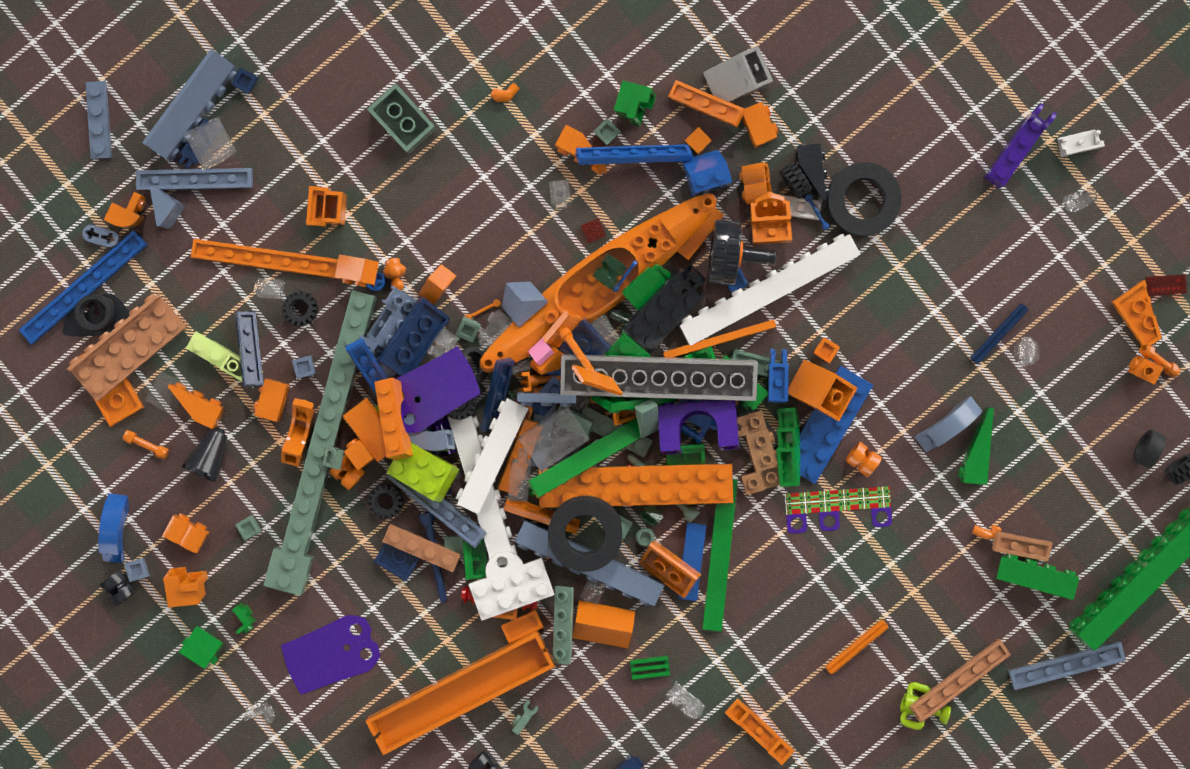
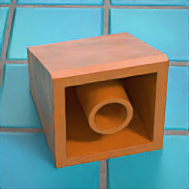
M804 359L788 388V395L836 421H840L857 387L839 375Z

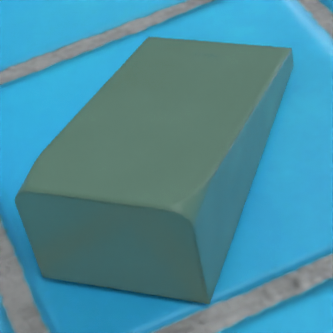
M652 399L634 407L641 438L659 430L658 406Z

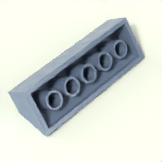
M211 48L142 143L169 161L176 159L180 148L189 140L193 130L200 125L204 115L214 108L215 100L225 93L226 85L229 81L232 82L238 68Z

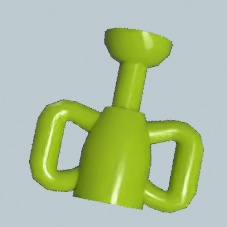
M912 682L908 685L907 693L904 694L901 701L900 711L903 713L901 714L900 721L905 727L921 730L924 727L925 720L922 723L908 720L906 717L909 714L914 715L909 705L920 698L913 695V689L924 693L931 689L927 685ZM944 706L932 715L938 716L940 722L946 725L950 717L951 707Z

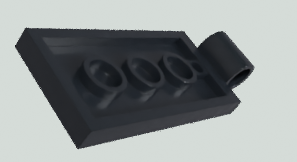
M693 265L688 266L682 273L676 270L630 318L622 329L646 352L651 354L682 319L705 297L696 289L703 285L706 278Z

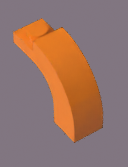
M294 399L291 425L281 451L282 463L300 467L315 416L314 403L307 400Z

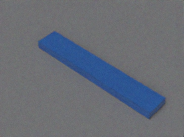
M688 144L576 148L575 151L579 165L692 161L693 157Z

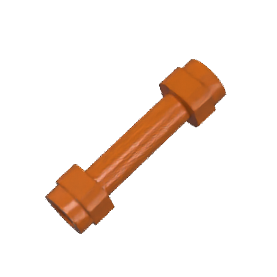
M1145 343L1140 347L1139 353L1144 358H1150L1158 365L1164 367V373L1168 376L1176 377L1180 373L1178 365L1174 362H1167L1155 352V348Z
M127 430L123 435V441L141 446L155 453L156 457L163 460L166 459L169 453V449L162 445L156 446L138 437L137 433Z

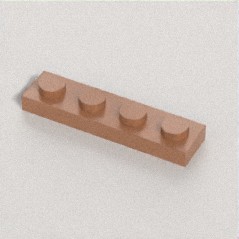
M393 524L389 525L382 541L451 572L454 571L461 555Z

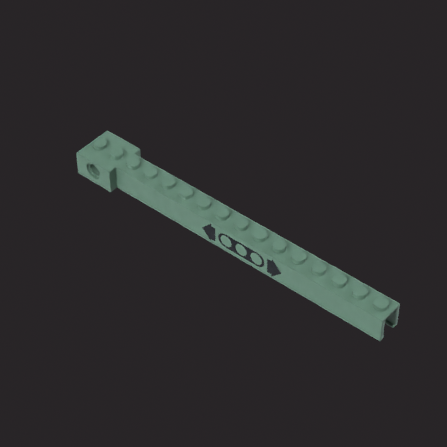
M354 290L351 292L283 545L273 549L263 586L299 596L305 593L314 556L307 553L331 469L323 465L326 446L337 447L344 421L343 415L346 414L358 370L346 351L345 346L360 339V334L365 337L367 336L377 300L376 296Z

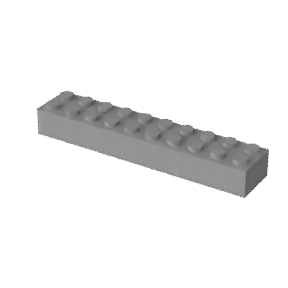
M562 354L560 395L756 401L758 362L756 360L585 355L597 373L614 379L623 392L619 396L582 384L571 368L573 365L583 367L576 355Z

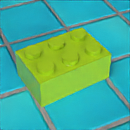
M411 442L413 456L393 460L386 473L429 499L441 503L460 469Z

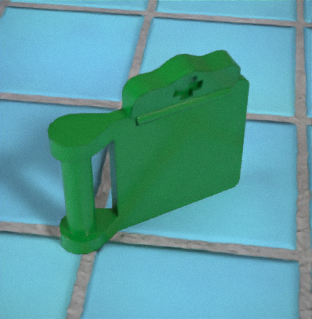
M655 264L652 268L647 267L622 291V294L639 310L671 274L659 264Z

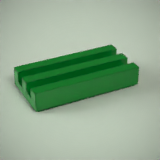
M668 655L630 660L632 680L670 675ZM665 661V664L642 667L634 666V664ZM666 669V671L635 674L638 671Z

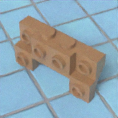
M762 410L737 417L739 437L745 436L755 471L741 476L746 495L780 485L777 452L773 449L772 445L775 440L772 431L769 432L766 427Z

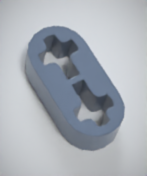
M95 225L86 226L82 232L83 238L86 241L114 248L120 243L121 239L117 232ZM94 228V232L100 235L99 237L92 236L91 238L88 232ZM112 234V237L115 238V241H112L109 244V240L103 238L104 235L111 236Z

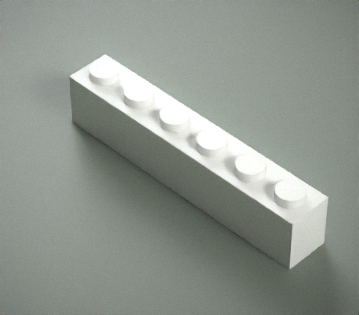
M507 399L506 402L501 401L497 410L500 412L498 419L493 418L489 427L492 431L489 437L485 435L481 446L484 448L481 454H476L472 462L475 467L472 472L468 471L464 479L467 484L464 489L460 488L455 498L459 500L458 505L477 514L480 512L528 411V408L510 399Z

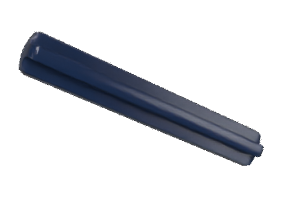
M1019 304L973 353L970 359L975 364H979L1022 319L1029 309L1024 304Z

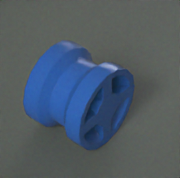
M377 272L375 285H366L373 291H381L386 286L387 281L382 273Z

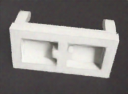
M1091 130L1057 138L1061 157L1104 147V141L1099 139L1101 131Z

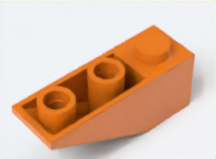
M565 125L555 144V147L558 148V153L566 157L568 154L575 158L574 161L577 163L576 148L592 147L583 133L568 125ZM590 164L591 170L600 175L602 172L607 173V168L604 164Z
M178 382L168 385V388L194 421L211 429L217 427L225 410V407L221 405V401L214 398L208 400L203 397V393L196 390L190 392L186 390L187 386Z

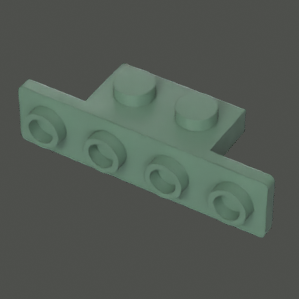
M555 587L553 663L571 664L573 587Z

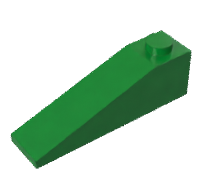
M986 407L962 461V466L958 469L960 482L987 485L994 408Z

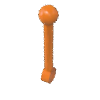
M496 299L492 304L470 315L466 314L464 317L471 319L493 307H499L501 303Z

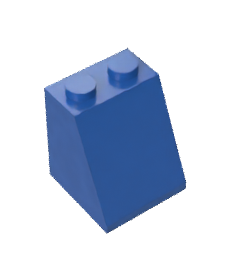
M719 150L692 157V161H681L692 198L729 187L733 182L727 162Z

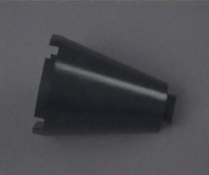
M217 427L214 430L210 429L181 467L187 471L191 470L195 475L217 483L228 438L225 435L226 432Z

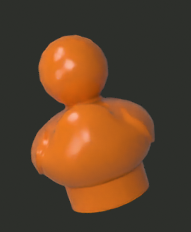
M399 258L388 259L385 261L386 267L383 270V275L385 278L392 280L391 286L393 285L402 290L404 283L399 278L406 273V268L400 263Z

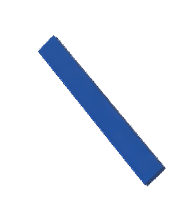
M133 230L19 329L21 334L31 345L36 343L74 310L80 299L95 292L147 247L148 244L136 230Z

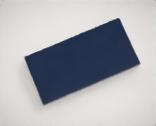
M420 296L377 360L399 376L416 369L450 320V317Z

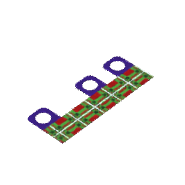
M890 486L785 494L787 530L789 533L806 532V513L819 512L820 528L823 531L838 530L840 527L839 511L871 509L872 524L875 527H886L892 524ZM884 511L887 513L888 520L885 523L877 522L876 514L878 512ZM832 515L835 517L836 523L833 527H826L823 520L825 516ZM798 517L802 519L803 526L801 529L795 530L791 527L793 518Z

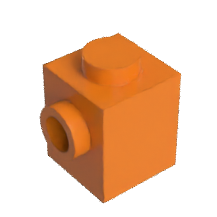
M1136 355L1129 364L1128 372L1155 385L1164 367Z

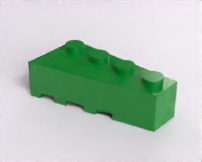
M1007 554L1001 558L996 579L1074 600L1080 577L1071 570L1065 569L1063 572L1056 570V566L1045 564L1044 567L1037 565V561L1031 559L1021 561L1018 560V556Z

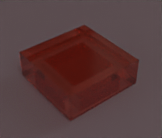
M599 218L581 225L588 243L606 236Z

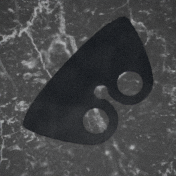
M112 293L103 294L101 296L111 298L114 302L115 316L111 325L100 331L87 330L77 322L74 309L65 319L63 334L82 337L102 335L107 331L110 333L115 329L114 325L121 319L126 320L130 316L129 311L116 295ZM90 302V309L84 313V316L88 322L98 324L104 320L106 309L102 307L100 302H97L100 314L95 316L93 313L95 310L94 302Z

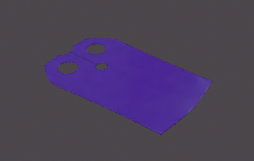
M458 346L396 378L401 381L402 391L405 394L404 400L401 403V417L404 428L408 433L423 431L457 407L481 394L472 368ZM416 396L421 398L419 403L414 402ZM407 413H413L416 417L412 425H407L404 421Z
M347 615L281 645L287 669L301 695L331 683L365 673L374 667L380 657V651L377 642L371 639L370 633L372 630L365 618ZM353 624L361 625L362 633L360 635L354 636L351 634L350 627ZM345 644L350 645L349 651L343 649ZM363 648H369L372 651L370 659L363 660L360 657V651Z

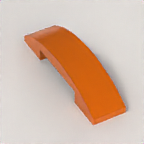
M738 698L725 711V714L751 735L781 765L795 752L780 735Z

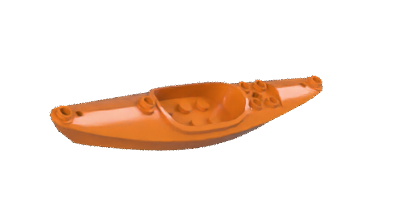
M705 193L689 199L632 228L587 256L542 293L548 301L547 304L520 327L513 322L493 342L480 359L481 369L485 372H493L496 360L511 358L516 363L530 356L528 351L543 338L565 310H568L571 315L579 314L582 320L585 318L591 323L626 298L622 291L647 267L652 268L655 264L663 266L704 223L716 207V197L713 194ZM649 239L657 241L656 248L648 247ZM636 260L638 263L620 285L619 291L613 292L612 287L619 282L633 261Z

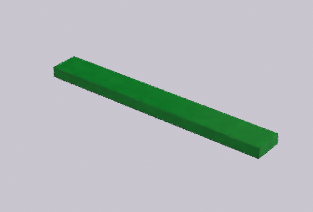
M637 418L529 480L528 483L537 498L542 497L641 439Z
M733 479V503L715 504L703 630L722 632L738 479Z

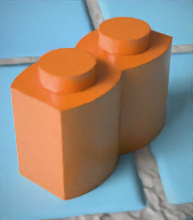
M765 162L742 166V172L739 174L741 183H744L742 198L747 205H750L757 197L767 192H772L769 167Z
M182 513L173 515L162 536L191 552L199 553L210 533L206 530L207 527L199 522H196V524L190 522V518Z

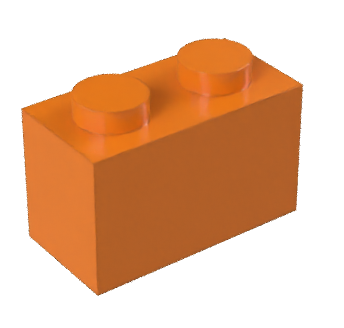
M763 101L746 108L742 116L743 123L754 148L776 140L779 133L776 124L771 123L769 118L771 116L770 109L767 105L764 106Z
M339 254L335 277L341 278L342 283L353 285L355 281L354 285L357 286L375 285L379 262Z
M265 378L263 381L264 385L259 387V392L261 393L259 400L255 401L253 407L255 411L254 416L279 422L290 384Z
M358 438L346 445L348 449L344 453L357 470L364 468L375 459Z

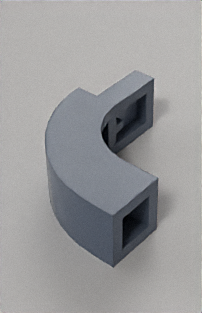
M970 396L958 403L941 420L918 433L915 438L925 452H928L936 446H941L964 430L981 414L982 410Z
M415 398L414 402L419 403V399ZM407 413V418H404V421L407 425H412L416 417L413 413ZM426 428L418 433L407 432L411 442L422 449L439 452L455 450L452 430L432 432Z

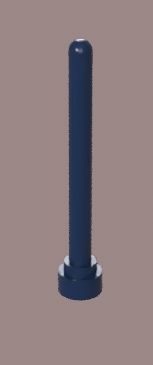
M430 512L419 514V521L422 523V526H425L427 540L436 543L432 524H434L433 520H435L434 515ZM432 563L440 602L445 603L447 595L441 567Z

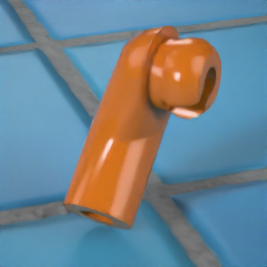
M512 83L507 90L493 89L491 97L496 102H509L520 88Z
M975 525L972 534L988 540L994 539L996 531L1001 532L1002 529L993 525L991 530H987Z

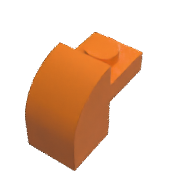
M134 192L127 208L111 203L104 220L122 228L138 226L145 218L138 213L144 209L146 197Z

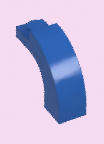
M109 493L105 501L98 537L99 553H102L103 561L122 563L124 560L122 535L125 519L130 510L127 495Z

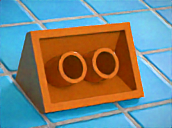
M366 398L343 415V417L376 461L379 462L387 457L380 414Z
M656 540L648 546L638 564L683 598L687 596L702 575Z
M579 600L572 638L629 648L635 610Z

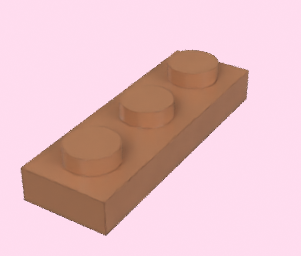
M996 531L992 550L1048 562L1053 543Z

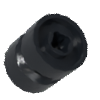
M121 570L108 577L99 585L105 594H110L109 599L115 607L136 592L130 583L125 582L126 577Z
M485 750L467 767L468 769H483L482 767L486 765L485 769H503L497 762H492V757Z

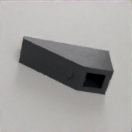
M821 143L798 145L796 148L797 165L802 170V173L805 174L806 179H808L812 192L821 205L826 202V198H829V188L825 187L827 169L823 168L825 150L821 149Z

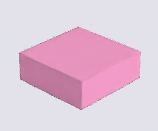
M543 339L528 351L540 366L554 353Z

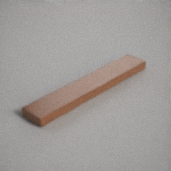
M997 639L909 705V708L918 721L922 723L1011 654L1001 639Z

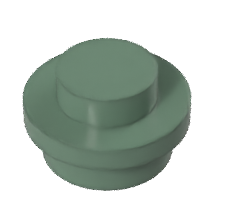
M641 528L636 534L637 543L643 547H648L655 540V534L649 528Z

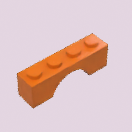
M395 378L376 381L374 383L386 456L392 460L412 457L411 440L404 428L401 417V403L404 400L401 381Z

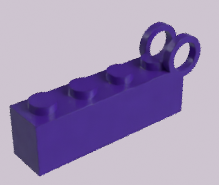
M1040 103L1032 113L1027 115L983 178L998 188L1005 186L1042 132L1049 127L1057 114L1052 112L1044 121L1038 117V114L1044 107Z

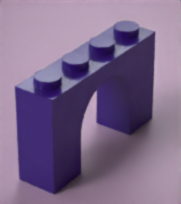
M703 399L699 403L683 401L681 404L674 405L672 402H666L662 406H658L660 451L662 455L682 454L681 428L684 422L694 415H706L716 422L720 451L740 449L735 400L712 401L710 399Z

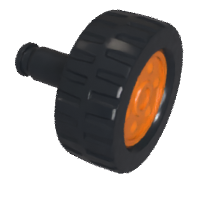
M715 220L710 246L708 282L732 286L736 282L741 262L775 265L776 251L743 247V241H741L742 226L740 222Z

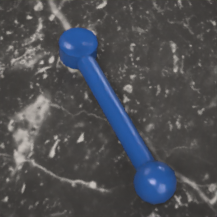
M806 195L805 201L810 203L822 223V228L824 230L829 229V224L824 221L813 203L812 195Z
M636 260L633 261L619 282L612 287L613 292L619 291L620 285L638 263Z

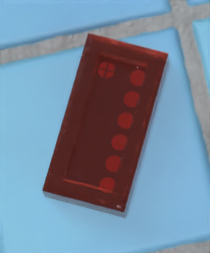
M1186 274L1145 277L1148 296L1187 293Z

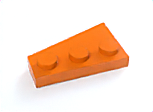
M1142 280L1111 302L1141 346L1145 343L1153 345L1162 338L1156 316H1154L1151 307L1152 302L1147 293L1145 280Z

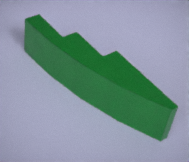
M798 407L777 409L779 448L776 449L780 487L799 486L800 428Z

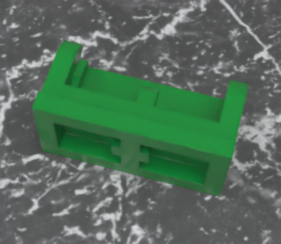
M704 444L681 445L682 454L666 455V465L705 464Z
M484 538L476 548L464 540L466 580L485 578L487 554Z

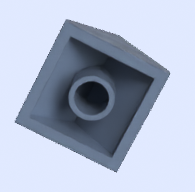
M151 187L150 192L156 225L164 229H171L186 206L166 192Z
M511 282L505 285L502 308L518 327L523 325L548 303L531 282Z

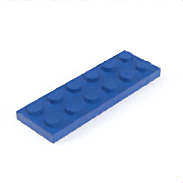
M842 366L838 367L835 374L856 386L857 390L840 421H836L814 409L800 432V475L816 484L873 387V384Z

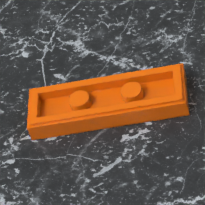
M714 208L704 223L677 252L689 260L712 232L715 220H721L724 214Z

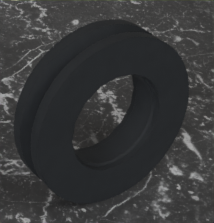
M860 162L847 166L833 178L828 187L829 198H826V207L831 220L840 230L853 236L866 237L885 230L896 219L901 207V190L897 180L886 168L875 163ZM855 181H870L882 193L883 202L881 209L872 218H856L849 213L845 206L844 196L846 190Z
M577 496L568 499L556 509L550 520L548 528L550 549L557 560L570 569L582 572L598 570L614 559L621 546L622 525L620 518L614 508L600 498ZM589 515L601 522L605 530V538L600 547L593 551L582 552L570 546L566 539L565 530L568 523L577 516Z

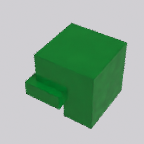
M622 80L614 111L619 117L629 119L632 125L640 127L645 108L653 109L656 93L650 87Z
M196 626L189 638H185L182 642L183 646L179 653L202 668L207 669L210 663L216 665L220 660L217 658V655L225 644Z

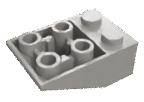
M758 46L739 53L703 72L712 95L730 103L770 86L773 82Z

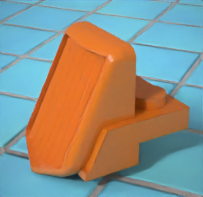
M767 192L757 197L750 204L753 245L791 243L790 201H786L783 196L772 192Z

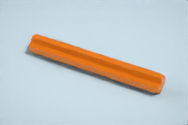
M880 620L829 662L825 666L826 670L831 675L838 671L889 628L886 622Z

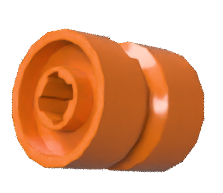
M858 442L846 457L845 462L853 468L858 467L860 473L869 477L881 462L882 457L874 451L869 452V448L866 445Z
M346 454L343 456L341 469L332 468L329 471V474L336 480H341V485L348 491L366 473L362 469L357 470Z

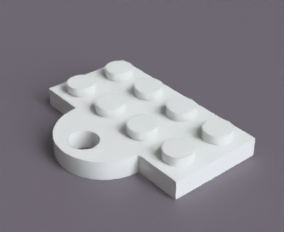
M508 551L499 552L490 558L486 566V578L469 583L481 620L555 595L542 558L523 564L519 556ZM499 557L507 559L508 564L505 567L497 565L496 561Z

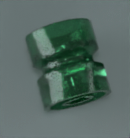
M606 254L601 261L602 266L597 267L592 277L613 290L618 282L617 277L624 274L627 266L611 255Z

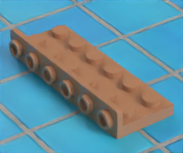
M151 294L144 300V305L140 308L137 306L129 312L130 316L126 320L121 319L114 325L115 329L110 333L107 331L102 334L97 344L89 345L84 350L85 354L80 358L77 356L69 362L70 366L67 370L72 372L97 402L187 328L160 295Z

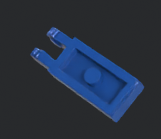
M770 349L768 402L788 403L789 364H787V349H782V364L775 363V349Z

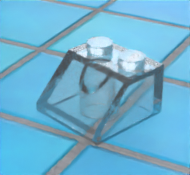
M219 117L184 133L203 171L223 162L236 152Z

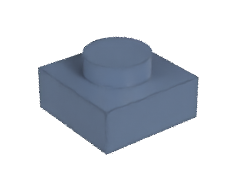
M312 355L292 360L297 379L317 374Z
M145 558L124 564L129 582L150 576Z

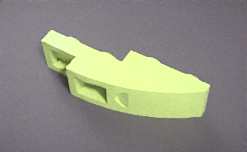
M196 331L186 349L242 381L240 356Z

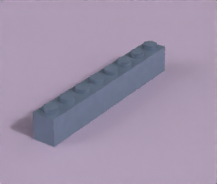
M525 519L515 539V542L518 543L517 546L526 551L528 548L534 550V554L543 559L547 556L553 559L552 563L562 567L563 564L557 560L550 549L548 529ZM566 538L570 546L578 551H593ZM612 560L609 564L598 570L589 572L569 569L578 575L580 573L588 575L587 579L595 583L598 580L605 583L604 586L614 591L616 588L622 591L621 594L627 598L640 599L639 603L647 607L650 604L655 606L664 587V583L615 560Z

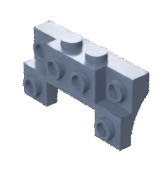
M393 285L391 286L393 290L387 299L382 300L386 304L385 308L367 336L359 335L360 338L364 339L376 359L379 358L417 302L416 299Z

